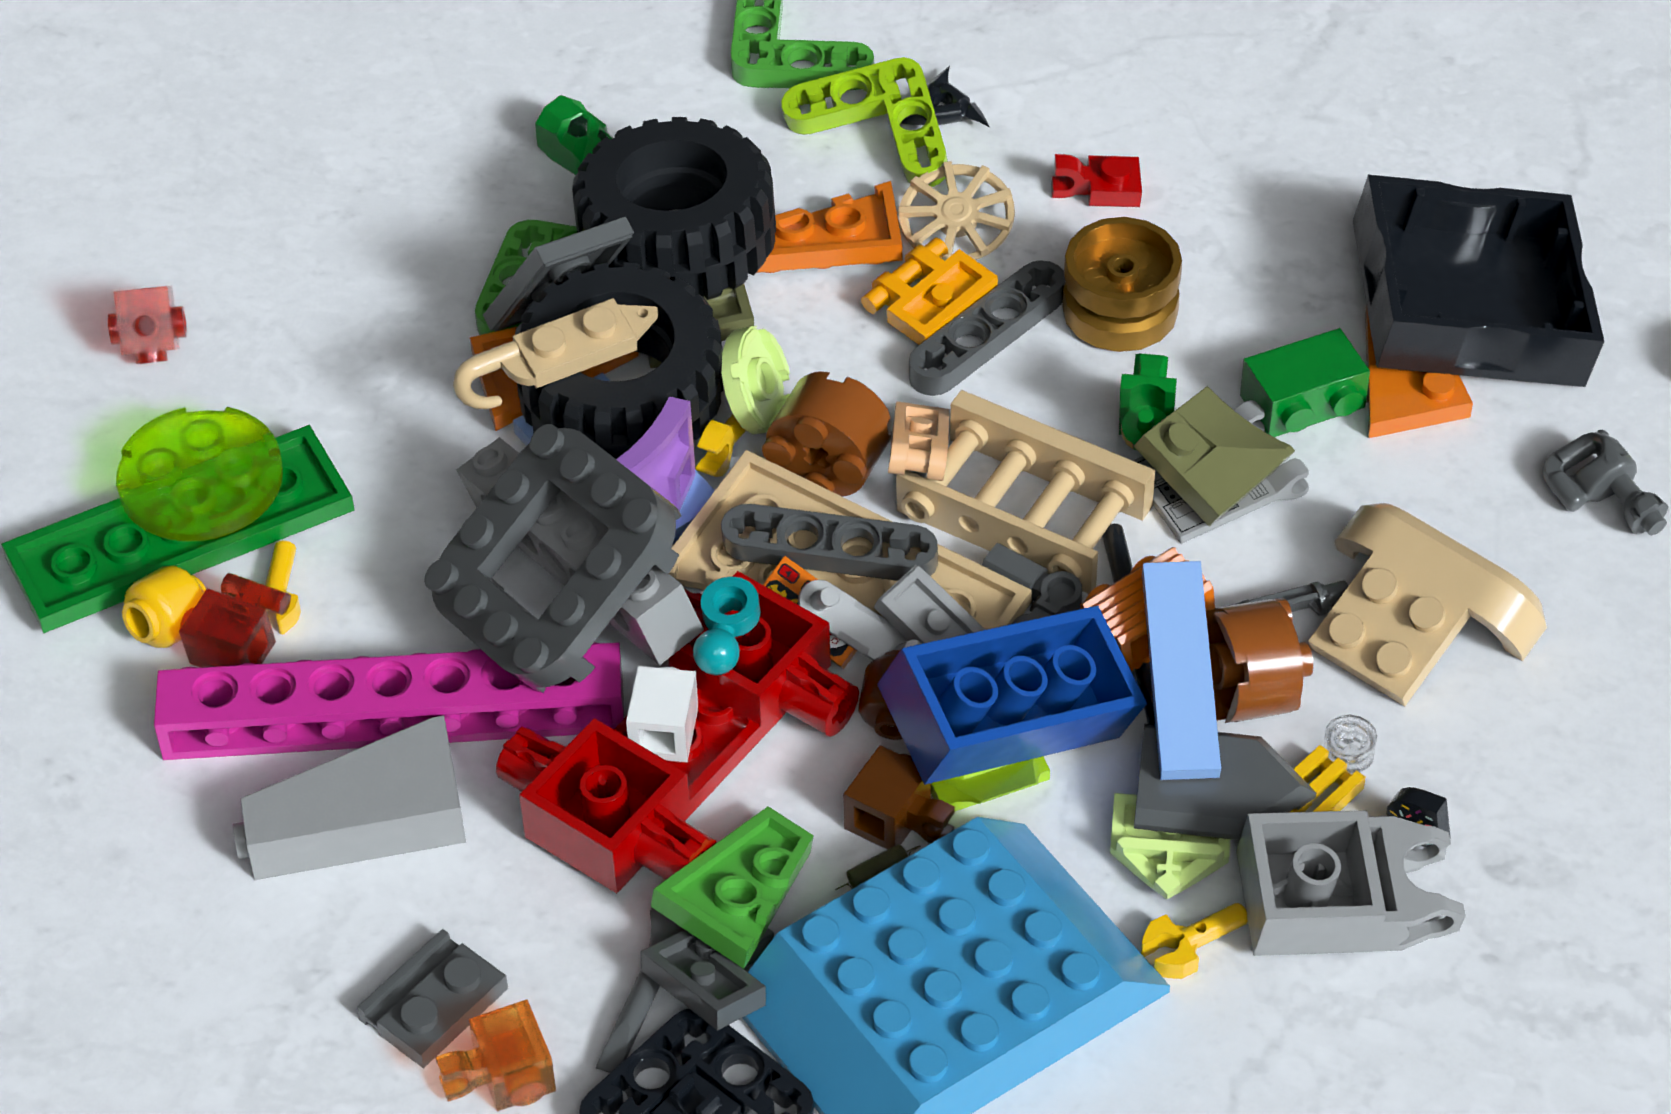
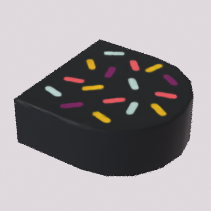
M1407 787L1398 791L1387 806V816H1395L1425 826H1434L1449 832L1450 837L1448 807L1445 797L1423 789ZM1428 843V844H1424V845H1422V846H1424V847H1430V846L1433 845V844H1429V843Z

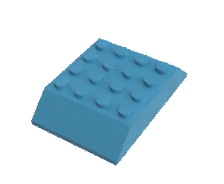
M976 817L779 931L748 971L749 974L766 986V1006L743 1017V1020L776 1061L807 1086L813 1097L814 1108L819 1114H972L1170 992V985L1025 824Z

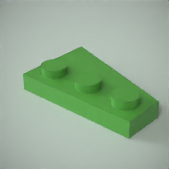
M767 806L653 889L651 907L744 969L810 855L814 835Z

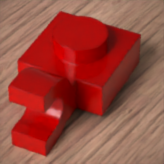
M1055 154V176H1052L1051 181L1052 198L1088 195L1089 206L1140 207L1142 184L1139 157L1088 155L1087 166H1083L1082 162L1075 156Z

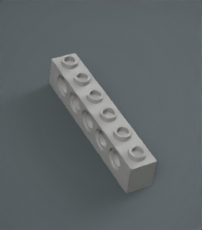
M500 437L487 447L479 450L474 457L456 469L476 508L496 484L499 477L519 455V452ZM560 490L517 546L565 586L609 528ZM656 565L651 568L609 622V624L659 666L704 631L682 584Z

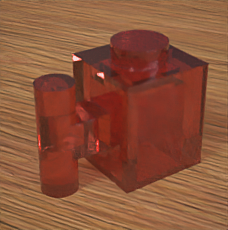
M227 573L221 583V593L207 588L195 608L187 610L182 618L179 634L189 663L200 668L237 666L244 663L262 664L276 643L267 610L284 615L290 606L291 595L233 573Z

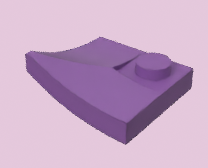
M669 397L652 426L628 451L616 460L676 506L679 512L696 476L691 402Z

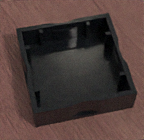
M1368 174L1353 218V227L1377 368L1586 387L1605 341L1593 288L1585 275L1582 265L1583 243L1572 195L1509 188H1466L1439 181Z

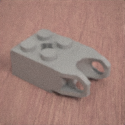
M1367 810L1248 814L1236 854L1253 956L1402 951L1428 939L1439 938L1459 931L1466 916L1463 903L1449 899L1439 893L1426 892L1416 887L1406 874L1417 871L1426 865L1444 860L1446 849L1451 844L1449 832L1395 816L1368 817ZM1428 843L1433 844L1430 847L1424 849H1413L1414 847L1419 845H1424ZM1439 915L1446 916L1436 921H1427Z

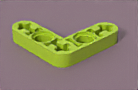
M905 57L894 58L804 82L791 87L785 92L781 100V108L788 128L802 135L813 134L887 114L904 176L909 183L915 176L920 177L926 172H933L943 166V162H948L923 70L919 63L913 59ZM906 78L911 97L904 99L901 98L900 90L896 83V80ZM853 88L863 89L867 92L866 97L855 104L844 103L840 100L847 90ZM831 97L832 108L827 109L825 98ZM809 104L811 112L801 114L799 106ZM918 114L927 119L926 123L917 130L910 131L900 126L902 120L910 115ZM925 146L931 165L922 168L918 160L916 148ZM945 177L937 179L928 185L934 187L940 184Z

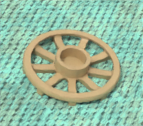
M951 161L943 162V166L933 172H926L920 177L915 176L910 181V186L906 190L899 206L900 227L904 237L913 248L917 245H922L923 241L939 229L946 234L944 243L948 248V254L942 258L944 261L952 255L955 237L966 235L976 249V252L967 255L977 260L990 254L1005 241L1012 229L1015 217L1014 201L1010 188H1007L1000 178L991 173L988 167L984 165L980 168L966 164H952ZM954 175L974 177L963 192H958ZM945 177L948 194L943 195L928 184ZM984 181L997 191L973 199L974 194ZM918 192L933 200L936 205L911 206V203ZM1003 202L1006 217L1003 219L979 212V210ZM935 217V220L913 235L909 226V218ZM977 223H982L999 229L1000 233L986 246L975 228Z

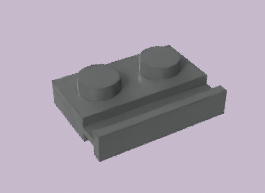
M442 929L357 1007L359 1018L365 1025L371 1024L379 1030V1035L424 1069L508 989L507 977L503 972L463 943L458 945L451 940L449 933Z

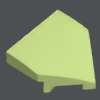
M1114 793L1110 853L1165 899H1169L1229 863L1231 839L1134 829L1137 795Z

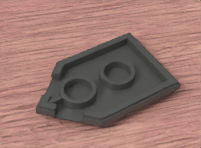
M1144 724L1134 829L1240 840L1248 814L1288 813L1293 809L1299 810L1315 799L1317 793L1261 736L1218 732L1221 761L1220 778L1160 780L1156 727L1152 724Z

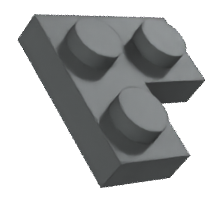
M769 928L764 933L747 965L755 962L774 938V932ZM686 930L641 951V971L717 1031L766 1006V986Z

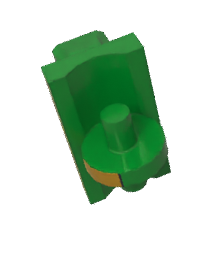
M1135 354L1133 375L1122 374L1119 435H1122L1125 443L1133 450H1137L1134 445L1146 432L1175 411L1177 378H1167V356Z

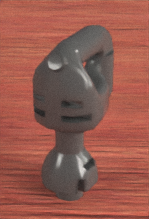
M1605 430L1581 435L1552 453L1546 459L1542 476L1547 486L1568 511H1577L1588 501L1600 502L1615 494L1624 504V519L1633 533L1637 534L1639 531L1644 533L1646 531L1652 536L1662 531L1667 524L1664 516L1667 513L1668 505L1655 493L1640 490L1633 481L1637 473L1636 462L1619 441L1609 436ZM1592 454L1598 456L1583 466L1574 476L1565 473L1566 470Z

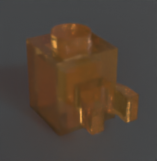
M528 999L468 1019L473 1049L469 1051H452L435 1057L441 1074L439 1076L440 1084L447 1102L461 1098L472 1092L475 1088L487 1084L498 1112L512 1106L533 1104L544 1095L556 1091L552 1057Z

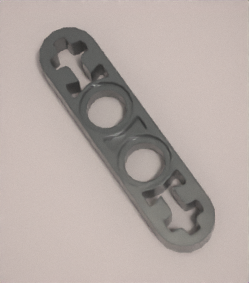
M1043 260L1033 261L1023 266L910 353V385L917 392L930 396L942 395L953 389L1063 303L1064 270L1053 262ZM1000 308H1011L1016 310L1019 315L1013 319L1006 320L995 317L992 313ZM972 335L980 338L983 342L975 347H964L959 345L956 340L962 336Z
M740 504L725 513L721 521L723 545L727 553L733 558L742 561L778 565L783 557L786 556L803 569L894 581L900 580L915 565L920 566L929 576L935 573L938 566L937 539L930 530L919 525L756 504ZM745 526L755 527V531L750 533L749 538H739V534L744 532ZM773 528L777 529V543H770L769 538H773ZM799 530L810 531L818 538L812 546L805 549L794 548L787 543L788 537ZM854 537L865 538L873 545L868 553L861 556L847 554L843 551L842 546L847 540ZM884 542L890 543L888 558L883 557L882 543ZM917 547L921 549V552L916 556V560L905 559V555H908L910 548Z

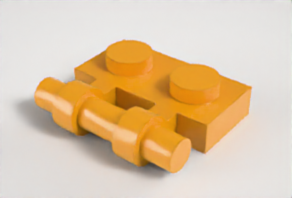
M935 237L925 246L917 245L908 252L904 258L905 262L892 273L885 271L872 282V289L861 297V303L871 314H875L884 305L889 306L887 308V322L920 345L997 287L998 276L960 249L944 261L942 258L948 254V248L940 238ZM917 278L922 279L914 287L909 286Z

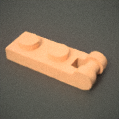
M896 401L888 473L905 475V470L927 473L926 479L943 481L948 453L950 409Z

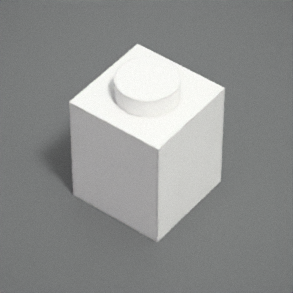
M638 666L626 719L628 738L666 761L687 763L698 712L696 671L679 670L674 667L655 668Z

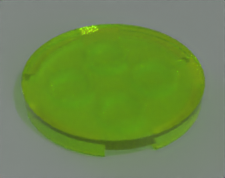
M186 407L154 418L139 428L128 439L121 450L122 458L117 469L116 487L124 511L142 529L159 537L177 541L210 540L229 535L246 527L270 507L281 487L283 479L282 459L273 433L256 417L231 407H226L224 411L205 410L186 412Z

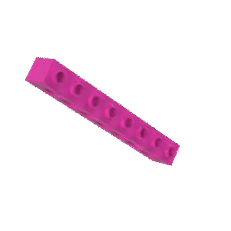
M594 642L583 657L592 663L595 669L580 683L570 677L559 684L546 687L544 693L532 689L514 677L481 649H474L468 652L414 653L411 655L385 657L359 656L352 659L299 660L296 662L270 664L244 663L237 666L184 667L181 669L158 670L154 727L163 760L356 749L432 717L443 715L449 743L511 739L521 726L532 729L543 737L578 735L593 718L615 729L624 719L620 642Z

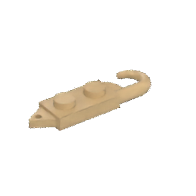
M612 298L513 336V341L473 355L459 366L453 381L456 396L465 405L475 409H491L500 406L502 398L500 396L485 397L474 393L471 389V384L480 376L502 368L507 376L516 383L525 386L535 385L536 388L637 351V341L657 320L658 309L656 306L618 305L615 299Z

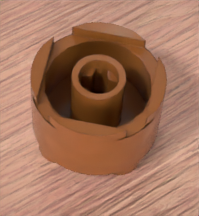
M813 372L805 375L797 382L767 431L766 441L762 446V453L766 460L842 497L848 496L862 488L891 440L892 431L889 433L887 426L891 417L883 401L863 383L850 377H846L844 382L841 383L827 379L830 372Z
M1285 598L1267 599L1207 610L1206 618L1216 720L1226 719L1225 723L1240 722L1299 710L1303 677L1311 676L1313 673V656L1306 642L1299 643L1293 625L1289 602Z

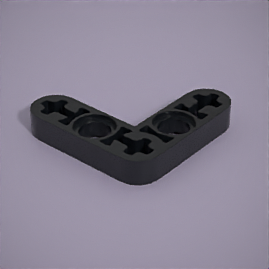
M688 1008L674 1015L587 1093L581 1101L579 1114H599L601 1112L603 1114H615L618 1110L619 1114H652L669 1096V1091L687 1073L691 1074L693 1071L741 1106V1114H775L774 1102L784 1109L795 1104L797 1114H814V1103L811 1091L803 1082L734 1028L727 1025L717 1031ZM703 1033L706 1034V1043L702 1044L694 1040L685 1047V1035L689 1034L694 1038H698ZM680 1054L682 1065H680L678 1060L676 1059ZM736 1064H747L758 1073L753 1081L744 1085H734L727 1082L723 1074L729 1067ZM652 1067L660 1068L670 1076L666 1084L655 1089L643 1088L635 1081V1078L641 1071ZM769 1085L771 1098L765 1094ZM622 1091H624L628 1097V1099L625 1102H623Z

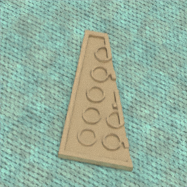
M745 450L671 548L679 554V557L669 574L679 581L682 586L705 590L709 584L717 579L732 577L737 571L763 585L777 565L735 559L727 553L723 545L721 521L725 513L740 504H756L882 521L890 520ZM745 526V530L742 534H739V538H749L750 533L755 531V527ZM773 528V538H769L770 543H777V529ZM799 530L788 537L787 543L794 548L805 549L812 546L818 538L810 531ZM854 537L847 540L843 544L842 549L847 554L861 556L868 553L873 545L865 538ZM884 542L882 543L883 557L888 558L890 543ZM938 544V566L935 573L930 577L985 630L1010 625L1017 617L1024 614L1032 602L1031 589ZM917 547L910 548V552L908 555H905V559L916 560V556L921 552V549ZM804 569L818 580H825L880 616L882 615L874 606L877 600L897 582L887 579Z

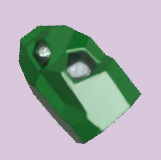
M563 95L558 96L547 104L535 123L537 146L552 161L574 175L578 173V167L587 154H593L592 150L600 141L606 137L610 140L613 139L608 133L605 123L588 112L580 101Z

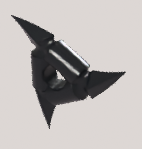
M950 66L927 85L938 125L961 122L962 118L966 116L968 119L975 120L989 127L986 118L976 103H970V98L949 83L948 74ZM915 114L905 117L901 124L924 125L927 119L922 115Z

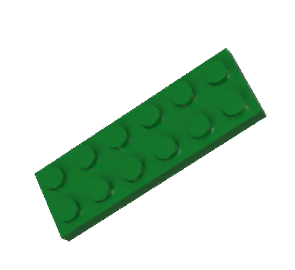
M309 424L1 543L5 559L44 634L124 602L126 591L134 582L161 567L177 566L193 575L355 511L350 491Z

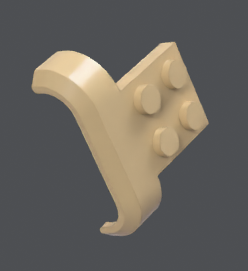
M1378 503L1360 506L1335 540L1336 549L1351 559H1355L1359 552L1370 557L1308 642L1313 651L1405 707L1470 616L1488 628L1500 640L1505 651L1521 661L1526 658L1546 630L1547 625L1539 598L1518 578L1408 512L1391 504Z

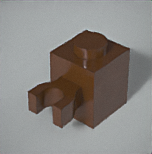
M879 745L843 794L844 829L887 850L897 844H902L911 830L931 844L952 832L955 827L948 824L955 814V806L939 799H931V783L924 785L911 755L898 754Z

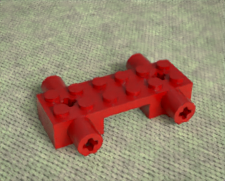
M737 571L732 577H739L749 581L757 590L761 611L760 619L751 631L742 636L735 637L740 648L739 659L735 667L723 675H710L697 666L693 657L695 641L702 633L709 630L704 623L702 615V594L692 593L684 588L704 629L702 633L668 658L669 667L679 670L696 671L698 712L688 762L666 761L629 739L626 725L627 716L615 729L593 718L566 747L548 740L532 729L521 726L516 731V734L503 744V749L496 763V774L498 778L521 791L519 799L525 837L616 894L643 866L663 879H668L717 843L716 840L685 821L786 713L791 714L829 737L839 733L850 720L858 703L859 689L837 674L827 670L831 666L830 625L828 621ZM729 611L725 615L736 614L738 611Z

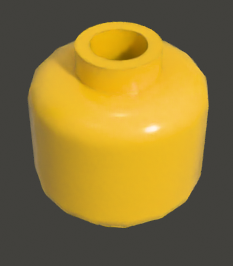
M177 566L161 567L134 582L127 589L122 609L124 624L136 640L155 648L170 647L195 633L205 624L208 614L207 591L201 580L191 575L188 571Z

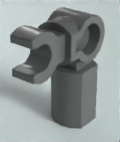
M996 543L984 558L982 566L1032 590L1031 613L1017 617L1012 624L1081 609L1082 584L1074 574L1066 571L1048 574L1047 568L1000 543Z

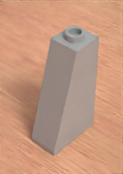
M444 715L432 717L240 798L243 822L233 824L238 859L250 858L255 880L466 843Z

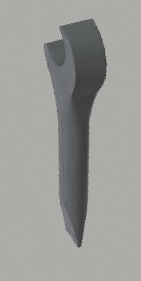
M651 908L649 947L685 930L654 908ZM640 971L597 1063L596 1069L611 1073L629 1055L660 987L659 984L642 971Z

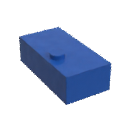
M1099 606L902 648L877 684L924 785L1120 738L1147 705Z

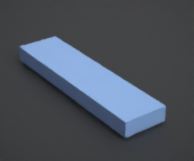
M1201 561L1143 563L1142 581L1160 780L1220 778L1221 761Z

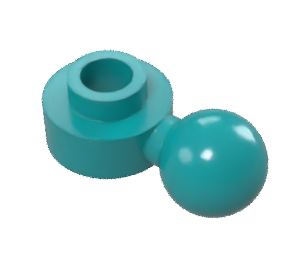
M739 577L717 579L706 587L701 596L703 620L709 630L702 633L695 641L693 657L697 666L710 675H723L735 667L740 655V648L735 637L742 636L751 631L760 619L761 611L757 590L749 581ZM729 611H738L736 614L725 615Z

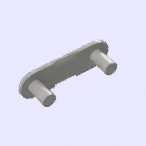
M825 580L811 581L799 593V606L828 621L831 635L871 660L881 657L886 652L892 650H901L905 647L921 644V642L915 639L908 641L885 618Z

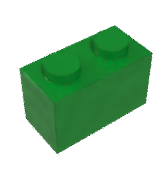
M1338 328L1244 358L1240 396L1244 402L1253 400L1264 410V418L1260 419V421L1264 425L1265 433L1277 437L1289 432H1299L1308 426L1338 416H1348L1357 410L1365 408L1370 370L1342 329Z

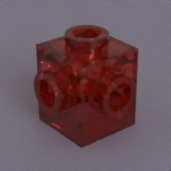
M172 285L113 291L116 313H108V331L111 345L120 344L121 355L135 354L136 364L168 361L167 350L179 349V338L187 337L185 310L183 306H175ZM145 316L150 317L154 322V331L150 335H147L141 329V320Z

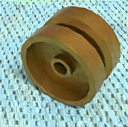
M1106 218L1084 226L1070 239L1065 254L1064 277L1066 283L1063 289V312L1066 324L1081 340L1096 348L1117 352L1142 350L1160 342L1174 328L1179 310L1180 293L1178 287L1181 280L1182 257L1178 243L1161 227L1147 220L1136 218Z

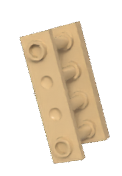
M961 390L951 402L950 440L953 443L948 448L943 481L926 479L908 470H905V475H896L897 512L906 515L915 522L928 524L988 551H991L996 543H1000L1047 568L1048 574L1057 571L1072 573L1079 578L1082 584V591L1088 594L1096 588L1098 551L1093 548L1119 512L1141 521L1144 520L1153 507L1155 481L1154 469L964 390ZM978 451L1001 461V463L975 498L947 487L972 452ZM1021 471L1049 481V484L1023 519L995 508ZM1069 492H1075L1099 502L1072 540L1044 528Z

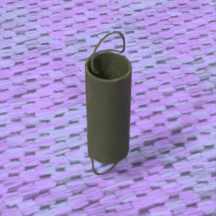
M897 844L847 870L846 875L849 882L835 890L849 885V883L853 888L857 887L907 858L908 851H910V856V853L920 848L921 845L906 851L901 844Z

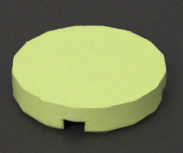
M757 326L736 329L726 338L722 352L721 371L725 395L732 414L741 427L752 435L767 433L790 395H784L783 381L790 380V372L783 350L770 332L766 329L757 330Z

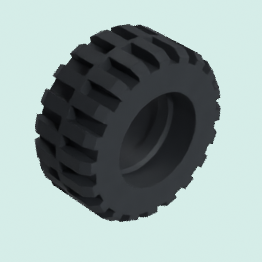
M672 117V121L658 122V119L643 121L642 126L634 129L629 125L618 130L615 138L610 140L606 137L600 141L592 150L593 154L588 153L578 167V173L573 179L572 193L577 233L625 216L634 231L632 238L611 262L609 268L623 267V262L638 263L640 269L650 271L653 266L670 273L672 281H675L678 277L695 288V296L699 294L702 297L705 296L706 300L721 296L723 290L728 287L734 290L744 284L748 279V274L754 276L773 250L776 220L771 167L767 158L761 153V150L748 137L743 138L736 129L727 125L719 128L712 120L700 118L699 122L688 121L686 117Z
M623 262V267L609 268L608 263L596 264L592 267L593 271L581 274L578 269L566 274L563 277L562 284L557 286L553 282L538 294L539 302L532 301L521 316L522 323L516 328L515 335L612 298L615 299L618 305L656 306L658 318L637 341V351L634 352L649 355L662 363L650 373L626 381H603L579 372L536 388L535 385L525 386L517 383L521 412L526 423L533 426V434L538 428L546 424H552L558 429H575L617 459L628 451L652 426L669 397L691 402L692 430L695 441L701 438L710 420L717 415L721 405V392L723 391L721 374L722 344L719 323L713 317V309L706 299L699 294L695 296V288L679 277L672 281L670 273L653 266L650 271L642 270L638 263Z

